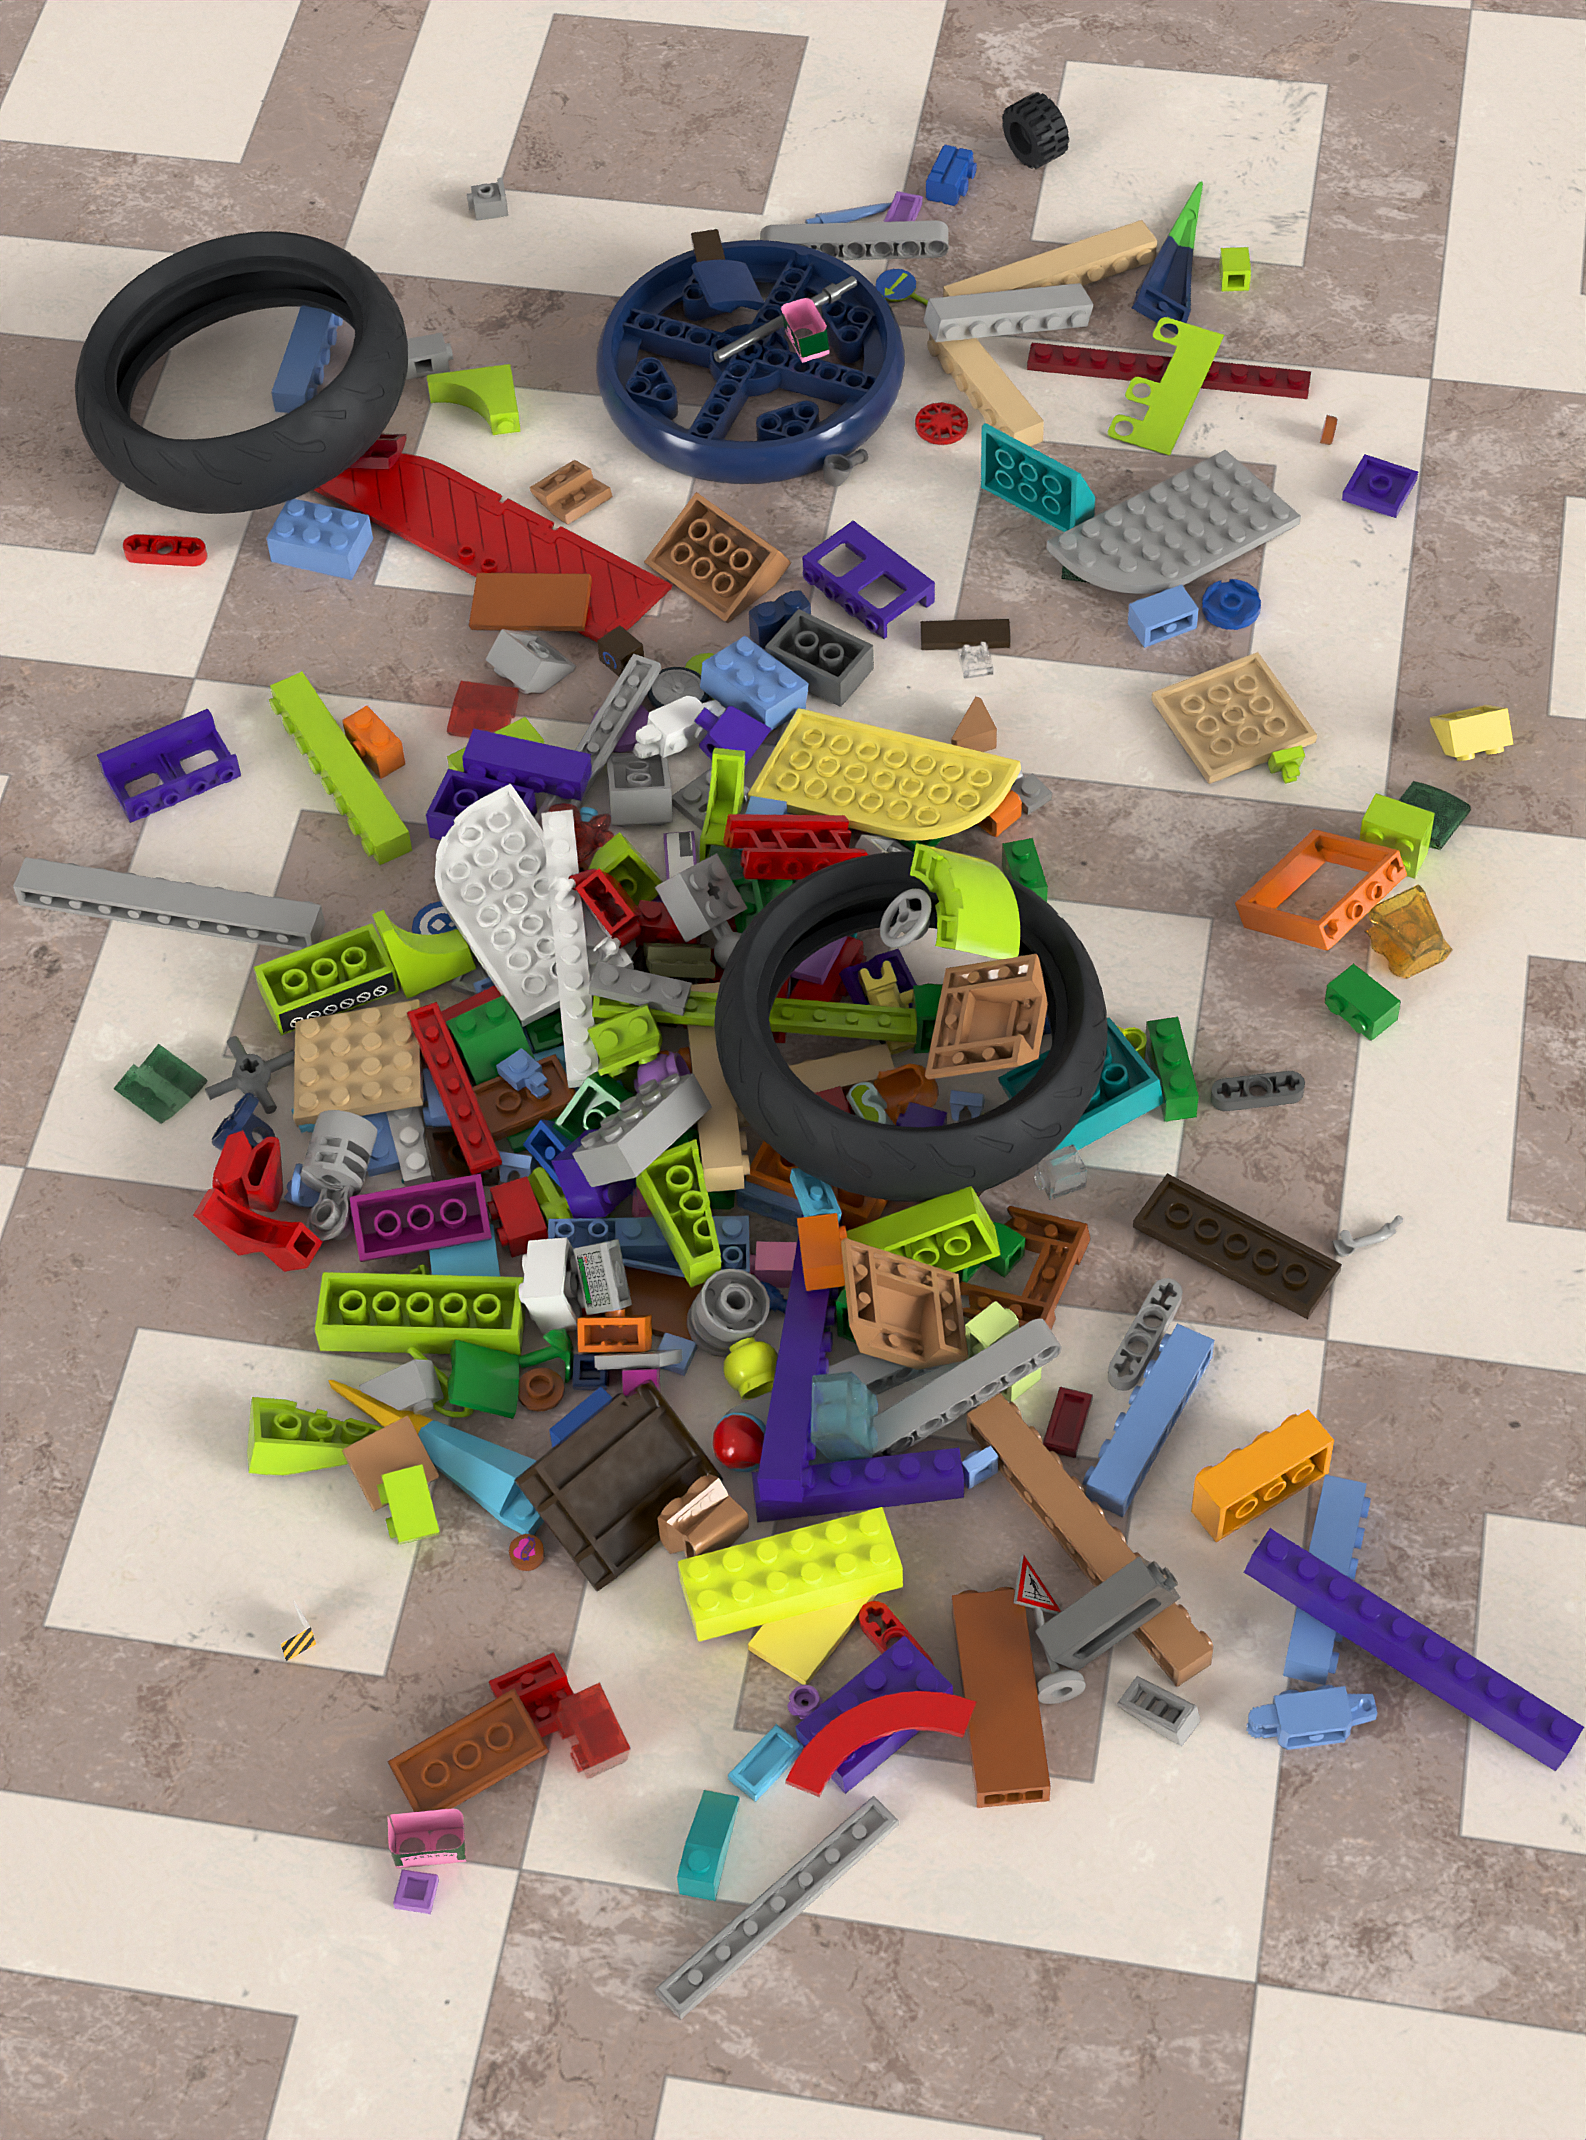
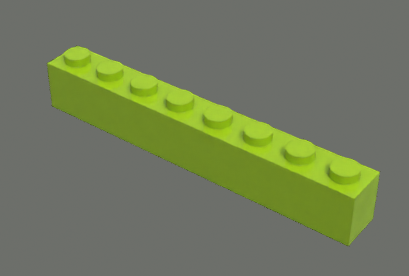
M303 671L270 685L273 698L269 699L273 712L276 716L281 714L286 732L289 735L294 734L298 750L302 755L307 754L309 757L310 768L315 775L320 774L322 777L321 782L326 793L334 795L335 805L341 815L346 814L349 818V827L355 836L360 835L362 838L361 843L367 856L373 855L380 866L412 851L408 829Z

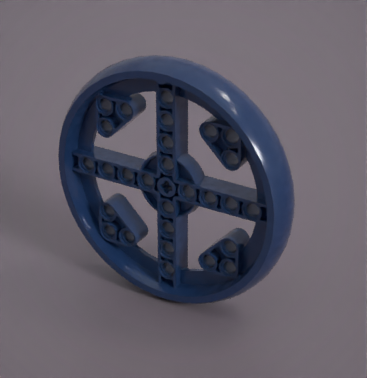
M740 240L721 243L725 260L746 263L754 282L775 283L764 302L765 304L759 310L752 324L734 326L724 332L661 316L682 300L684 315L692 321H699L725 313V311L710 308L708 302L705 301L702 289L691 268L696 263L694 250L670 258L654 267L628 288L608 315L600 335L596 357L598 387L611 419L622 434L636 448L667 468L702 480L730 484H763L798 478L823 469L827 455L840 454L846 457L860 447L877 431L896 401L905 366L904 345L896 317L884 296L867 278L847 263L829 254L798 244L780 241ZM850 276L855 277L857 286L841 294V298L831 304L827 302L822 305L821 311L822 318L827 326L828 342L837 357L842 362L855 363L864 354L863 371L817 358L802 362L797 353L790 351L788 342L784 337L786 334L785 327L720 363L716 361L714 352L782 315L781 307L784 304L807 298L809 293L818 295L822 293L823 288L832 283L836 285ZM639 349L710 369L716 385L689 430L671 421L678 415L677 391L662 362L655 357H646L637 363ZM777 388L842 405L826 419L819 422L818 405L812 401H800L759 415L756 419L757 441L724 440L748 397L761 396Z

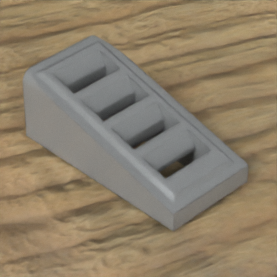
M1136 1676L1117 1703L1118 1707L1180 1746L1184 1745L1201 1719L1196 1705L1139 1676ZM1142 1693H1147L1148 1695L1140 1706L1136 1705L1135 1703ZM1158 1700L1159 1703L1156 1705L1154 1710L1150 1712L1149 1709L1154 1704V1702ZM1168 1708L1172 1709L1166 1719H1163L1162 1717Z

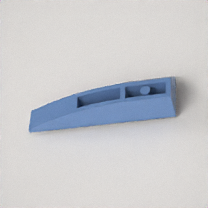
M712 1216L721 1253V1270L729 1268L738 1269L750 1274L749 1216ZM654 1217L549 1219L548 1239L567 1237L573 1248L619 1239L624 1266L685 1277Z

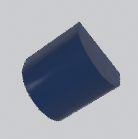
M574 1354L573 1390H597L599 1387L608 1390L609 1369L597 1370L595 1368L594 1356L603 1354Z

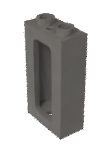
M1139 1556L1039 1627L1035 1632L1053 1661L1079 1671L1179 1600L1181 1597L1175 1589L1178 1582L1167 1567L1162 1569L1157 1562L1153 1561L1151 1563Z

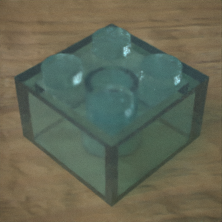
M852 1371L812 1375L811 1442L831 1462L873 1458V1448H876L878 1445L877 1431L874 1427V1415L878 1413L876 1395Z

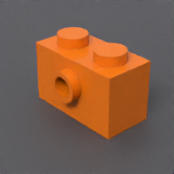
M368 705L342 720L346 738L360 759L380 779L406 764L402 741Z
M837 1213L797 1218L806 1291L845 1286L841 1241L847 1238L846 1226H839Z
M625 1309L605 1312V1315H585L577 1318L578 1352H646L652 1349V1315H625Z

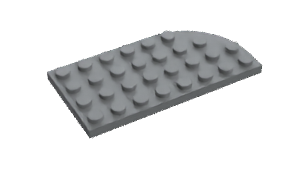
M1223 450L1048 540L1046 550L1073 574L1101 588L1133 594L1158 593L1181 584L1185 585L1299 525L1301 515L1227 450Z

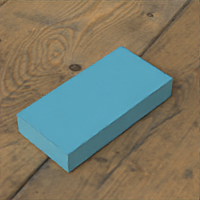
M776 1724L728 1774V1780L756 1802L799 1757L804 1747Z

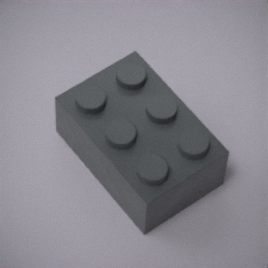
M800 609L794 613L765 646L766 652L809 683V692L839 707H842L874 669L872 644Z

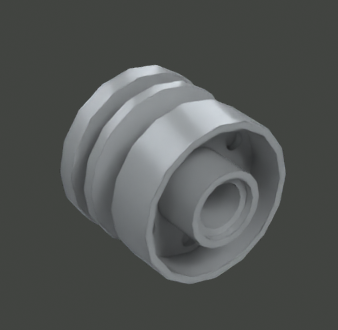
M729 1268L717 1271L706 1280L687 1313V1328L692 1340L702 1350L715 1356L726 1357L731 1353L729 1348L733 1344L746 1338H754L764 1324L770 1308V1299L767 1291L755 1276L744 1270Z

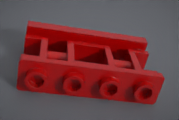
M728 814L723 842L726 848L743 849L740 865L744 867L743 875L745 879H803L809 874L835 863L868 855L864 849L849 848L852 833L850 830H847L849 821L845 815Z

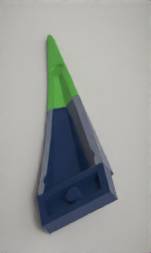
M1202 181L1196 185L1136 291L1132 309L1156 323L1163 317L1187 323L1191 311L1192 262L1203 187ZM1163 325L1164 328L1170 330L1175 334H1178V328L1176 325Z

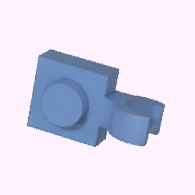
M522 1048L496 1065L498 1074L517 1091L526 1086L538 1099L549 1093V1089L544 1086L547 1078L543 1075L542 1066Z

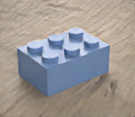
M294 498L286 501L266 539L271 562L352 580L373 540L369 515Z
M743 636L702 662L700 689L717 700L725 708L733 706L772 729L771 731L793 718L798 708H806L809 683L746 636Z

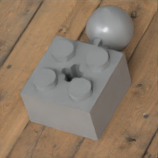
M716 853L671 877L655 888L685 942L712 929L718 940L714 947V957L717 964L724 970L728 958L742 934L733 932L726 920L746 910L747 907Z

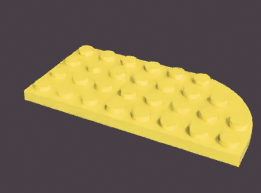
M798 708L747 795L749 800L750 796L787 801V812L797 815H845L849 821V828L906 841L930 840L959 833L989 816L1005 799L1021 770V765L1018 760Z

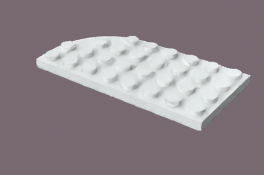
M509 784L474 802L454 819V825L445 837L442 836L437 849L435 881L441 903L500 994L504 995L521 1026L524 1027L560 1008L543 830L513 786ZM582 898L591 982L597 962H602L601 960L606 957L605 952L601 949L594 952V947L604 938L612 936ZM623 948L619 949L610 960L603 962L634 969L632 960Z

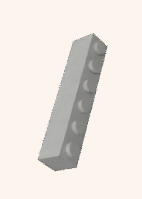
M1081 283L929 298L923 321L935 342L1087 327L1094 304Z

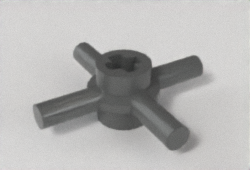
M237 1036L230 1037L227 1040V1045L236 1059L232 1077L205 1088L209 1100L238 1088L244 1094L250 1092L260 1099L259 1102L266 1114L275 1112L277 1106L267 1090L271 1073L295 1063V1051L291 1050L265 1062L258 1055L247 1054Z

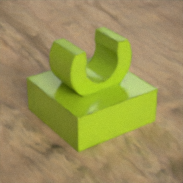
M1302 745L1273 752L1267 762L1270 773L1281 772L1285 784L1297 781L1296 776H1300L1299 767L1305 758Z

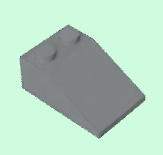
M634 753L610 755L606 762L611 825L626 828L632 827L635 824L648 823L652 826H660L666 822H673L672 792L667 757L663 758L659 753L645 759L638 758Z

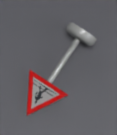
M1023 1554L1020 1556L1014 1603L1032 1608L1037 1627L1039 1628L1045 1624L1042 1611L1057 1615L1062 1611ZM1044 1647L1051 1673L1044 1676L1036 1685L1038 1700L1044 1704H1055L1071 1700L1080 1695L1086 1688L1082 1674L1076 1670H1060L1058 1663L1052 1660Z

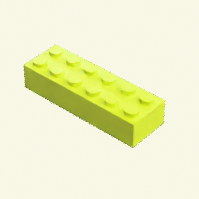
M883 1507L678 1561L680 1582L698 1642L903 1587V1567Z

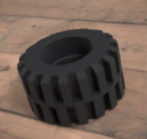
M1039 92L1032 93L1005 108L1004 114H1002L1004 136L1015 157L1023 165H1027L1031 169H1037L1065 154V151L1068 150L1069 132L1065 119L1059 108L1045 94H1040Z

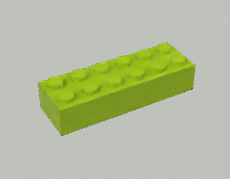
M323 1272L315 1323V1334L320 1351L408 1353L407 1350L410 1347H414L424 1354H451L450 1348L456 1339L521 1356L526 1305L520 1301L519 1285L524 1282V1277Z

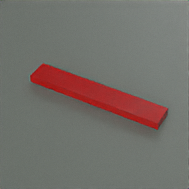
M434 1002L406 1012L471 1175L502 1165L500 1154L438 1003Z

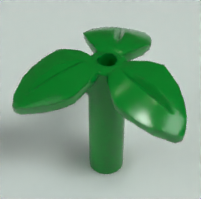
M563 1328L560 1330L553 1329L543 1335V1338L551 1346L518 1357L522 1369L555 1358L563 1359L565 1362V1383H569L572 1379L574 1353L571 1350H574L569 1334Z

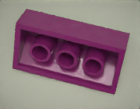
M481 1174L349 1197L360 1262L492 1239Z

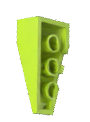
M252 1397L247 1446L248 1471L253 1474L284 1476L347 1465L348 1462L342 1450L384 1427L353 1418L346 1419L345 1421L327 1417L328 1411L318 1408L315 1413L296 1408L297 1402L287 1399Z

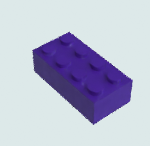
M904 1635L795 1726L798 1742L805 1748L813 1737L828 1723L847 1710L866 1701L885 1695L913 1691L941 1692L953 1695V1686ZM910 1729L893 1732L891 1735L861 1746L847 1757L833 1773L831 1779L846 1794L921 1730Z

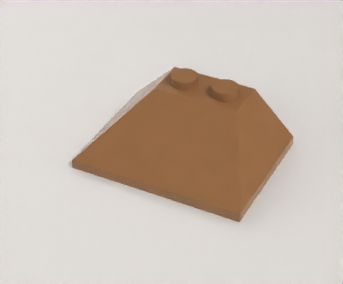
M1037 954L946 968L925 1076L927 1079L1018 1067L1039 1058L1048 1002L1040 960Z
M847 1238L841 1241L849 1326L860 1353L916 1370L961 1362L968 1358L958 1274Z

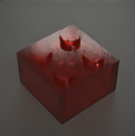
M600 1682L559 1702L558 1711L555 1714L557 1719L554 1720L561 1739L565 1740L568 1738L571 1743L572 1752L569 1755L577 1773L584 1771L588 1780L627 1761L631 1748Z

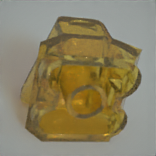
M1416 885L1376 904L1368 912L1369 920L1374 924L1373 927L1365 931L1371 939V947L1376 953L1386 957L1389 961L1388 968L1390 972L1396 976L1408 979L1443 962L1453 950L1443 938L1427 895L1420 885Z

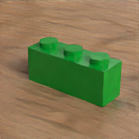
M1171 1017L1146 1021V1051L1151 1070L1160 1080L1164 1101L1160 1106L1164 1122L1197 1117L1199 1094L1179 1018Z

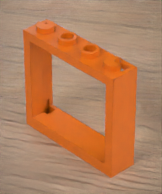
M1313 829L1237 900L1235 905L1244 928L1328 951L1404 879L1407 873L1399 850ZM1325 862L1369 872L1318 921L1276 910L1283 901Z

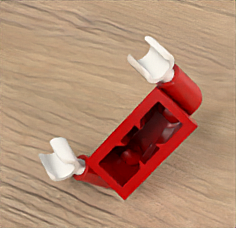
M588 869L571 875L569 878L559 875L549 886L548 890L555 889L559 891L554 897L557 901H562L571 889L577 890L612 936L604 938L594 947V952L598 949L605 952L606 957L601 960L602 962L610 960L619 949L639 936L641 926L638 918L643 915L621 884L602 869Z

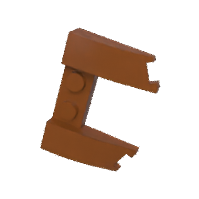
M1009 1206L1007 1211L1012 1218L1004 1225L1025 1237L1026 1250L1040 1255L1021 1296L961 1282V1295L969 1297L970 1308H962L963 1316L972 1320L993 1302L997 1301L1004 1309L1008 1308L1014 1312L1019 1320V1328L1039 1318L1045 1320L1051 1330L1056 1320L1054 1311L1074 1265H1080L1090 1242L1088 1224Z

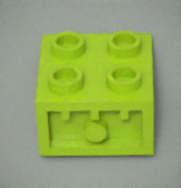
M648 1003L590 1026L587 1029L600 1058L597 1069L600 1076L607 1073L609 1077L619 1075L627 1070V1065L637 1061L640 1065L651 1062L658 1057L656 1053L661 1051L663 1037Z

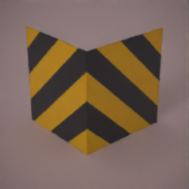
M295 1601L294 1604L298 1617L306 1629L281 1643L286 1661L316 1645L311 1626Z

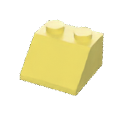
M1483 705L1430 717V723L1445 755L1456 757L1457 761L1475 758L1474 753L1485 751L1486 754L1500 753L1504 751V746L1513 745L1507 708Z

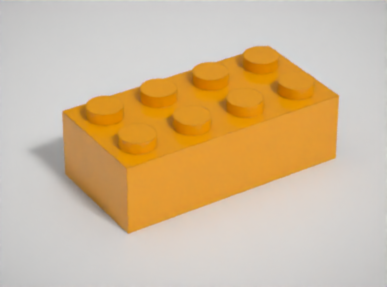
M1309 1409L1300 1415H1290L1277 1429L1272 1432L1265 1431L1259 1434L1252 1444L1242 1450L1237 1448L1231 1451L1224 1461L1216 1466L1209 1465L1203 1468L1195 1478L1191 1512L1214 1541H1220L1324 1477L1325 1474L1327 1475L1334 1439Z

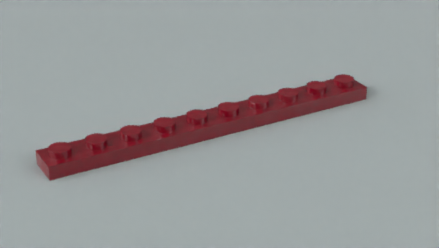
M1031 342L1027 370L1131 381L1134 377H1141L1160 383L1172 357ZM1213 361L1201 388L1308 400L1311 371Z

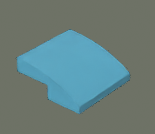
M490 1224L492 1236L490 1240L429 1250L432 1275L500 1277L493 1224Z

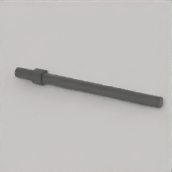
M850 276L836 285L832 283L823 288L822 293L811 298L816 308L827 302L831 304L840 299L841 294L856 287L857 281L854 276ZM782 315L714 352L716 361L720 363L784 327Z

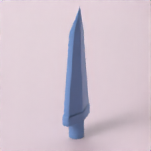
M891 203L815 214L814 218L806 219L805 224L847 223L881 213Z

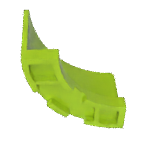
M916 843L910 875L923 881L930 892L936 893L939 900L935 905L937 912V938L935 946L999 960L1018 957L1020 947L1019 911L1012 887L1001 870L984 859Z

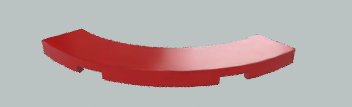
M913 1691L885 1695L861 1703L832 1720L813 1737L793 1764L785 1784L820 1798L833 1773L850 1754L861 1746L891 1735L893 1732L916 1729V1731H937L963 1738L975 1709L976 1701L941 1692Z

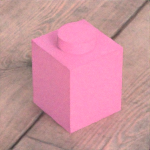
M756 1241V1254H750V1274L755 1275L759 1281L770 1283L776 1288H790L797 1242Z

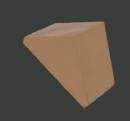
M975 696L951 738V745L981 752L996 749L997 728L981 698Z

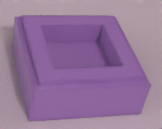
M402 1869L393 1902L394 1908L431 1914L439 1882L438 1875Z

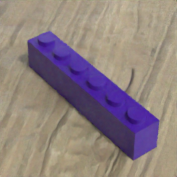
M959 1447L808 1465L812 1469L811 1487L804 1490L803 1502L761 1500L757 1480L758 1471L752 1472L757 1523L964 1498V1474Z

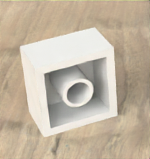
M567 1237L528 1241L527 1254H524L522 1258L524 1282L519 1285V1298L521 1303H525L531 1320H535L542 1333H547L553 1329L560 1330L561 1328L566 1331L578 1330L577 1318L582 1317V1308L580 1307L577 1290L581 1288L579 1275H574L571 1267V1256L574 1255V1250Z

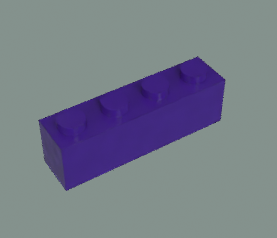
M474 728L462 756L464 773L534 789L535 793L543 792L557 795L563 799L582 801L592 774L591 754Z

